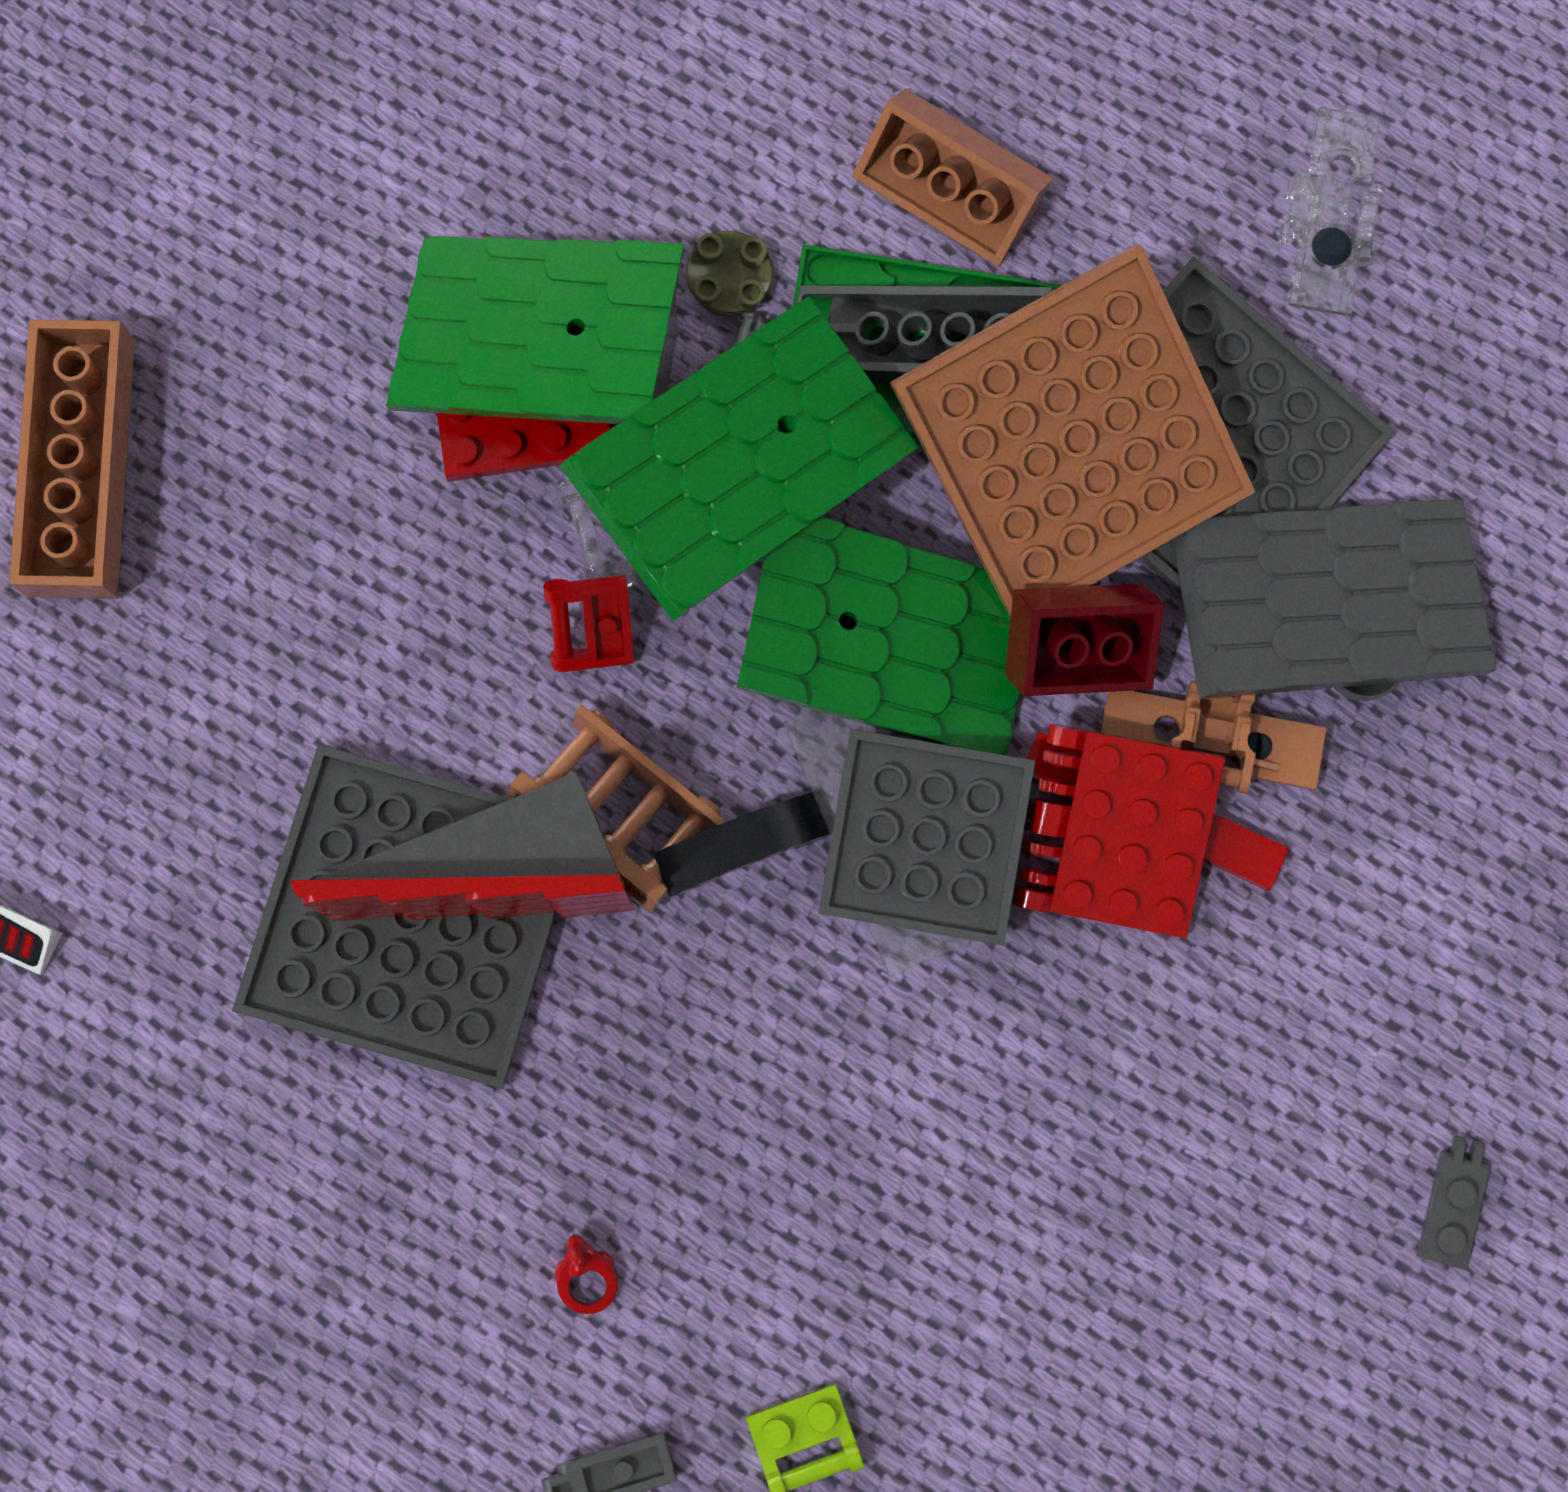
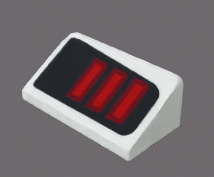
M0 905V957L42 975L63 933Z

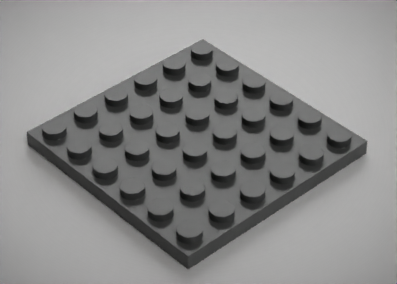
M1193 256L1163 292L1255 489V493L1212 517L1251 516L1255 513L1329 510L1395 431ZM1172 539L1141 556L1139 559L1182 596Z
M318 744L232 1011L504 1089L556 913L489 919L485 918L483 914L417 921H412L411 917H405L404 915L353 921H334L329 916H323L322 912L313 911L312 907L303 906L301 899L296 897L290 880H315L509 799Z

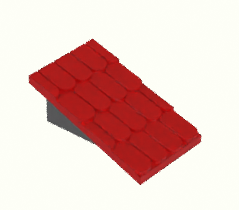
M577 772L315 880H290L296 897L301 899L303 906L312 907L313 911L322 912L323 916H329L334 921H353L401 915L411 917L412 921L474 914H483L485 918L498 919L556 912L562 918L635 911Z

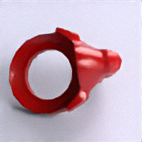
M573 1234L567 1240L565 1257L563 1261L557 1263L554 1279L557 1283L558 1294L562 1302L572 1311L581 1314H595L606 1309L616 1296L618 1281L613 1267L615 1264L614 1259L605 1251H596L582 1236ZM592 1270L604 1278L606 1291L600 1300L593 1303H583L572 1296L569 1290V1283L572 1277L583 1275Z

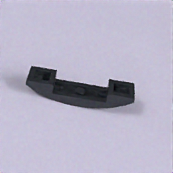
M819 790L740 816L668 846L652 856L659 866L661 877L665 887L668 888L667 892L671 898L708 884L717 877L792 848L798 849L829 837L833 832L834 821Z

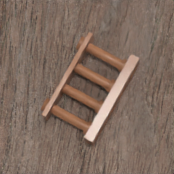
M581 705L575 712L572 724L580 733L540 777L534 776L530 778L522 771L510 784L508 799L510 800L565 777L594 744L613 758L615 762L589 790L587 796L595 813L629 773L651 789L612 835L606 834L604 836L629 897L651 914L663 900L668 888L662 884L663 878L661 877L656 860L653 858L648 865L642 864L639 866L626 855L627 845L665 801L687 819L660 850L696 835L701 830L705 831L723 824L725 819L720 816L719 808L711 800L704 796L696 797L614 731L612 722L604 714L597 710L591 712Z

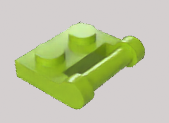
M836 1383L746 1416V1421L770 1492H789L850 1469L851 1473L865 1468ZM839 1436L843 1450L780 1473L776 1462L777 1459Z

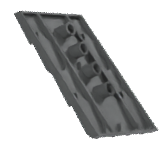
M1463 499L1396 502L1393 505L1337 507L1333 510L1255 513L1251 516L1211 517L1173 538L1199 699L1486 675L1497 670L1494 651L1491 650L1492 641L1485 607L1482 605L1484 602L1477 567L1474 564L1475 557L1468 523L1465 522L1466 513Z

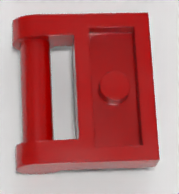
M625 575L570 582L565 579H552L544 583V599L550 604L554 650L551 652L550 657L551 666L555 671L569 672L634 664L628 584ZM581 601L586 648L576 650L572 648L568 603Z

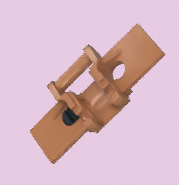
M1191 680L1185 701L1136 691L1108 692L1101 733L1237 757L1239 761L1238 769L1223 767L1220 784L1237 787V792L1247 794L1251 778L1316 790L1327 727L1250 713L1256 694L1237 696L1235 698L1199 699L1197 683ZM1161 718H1169L1178 725L1179 735L1172 738L1170 742L1161 741L1155 736L1153 726Z

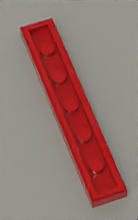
M1038 731L1025 758L1035 760L1032 780L1038 783L1039 778L1051 777L1075 784L1078 768L1050 765L1043 760L1044 750L1081 755V750L1049 744L1046 742L1048 735ZM1214 813L1204 862L1269 891L1272 889L1289 848Z

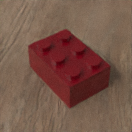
M1143 584L1014 589L1005 676L1023 697L1153 690L1164 603Z

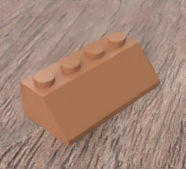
M906 88L888 100L851 176L998 267L1035 214L1054 179Z

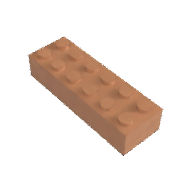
M29 319L9 585L26 597L118 599L135 339L120 321Z

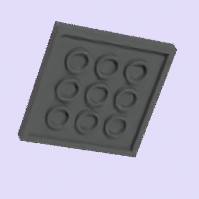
M850 729L818 914L1004 946L1035 760Z

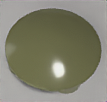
M720 231L701 236L687 261L686 279L692 295L703 307L720 315L736 316L754 310L767 298L773 284L774 270L771 258L767 252V246L761 239L741 232Z

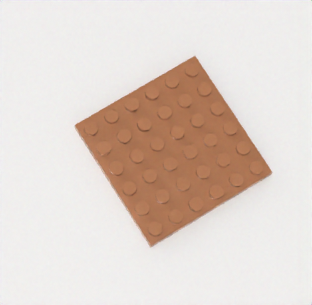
M1133 245L890 382L1010 618L1014 589L1090 586L1255 493V489L1142 245Z

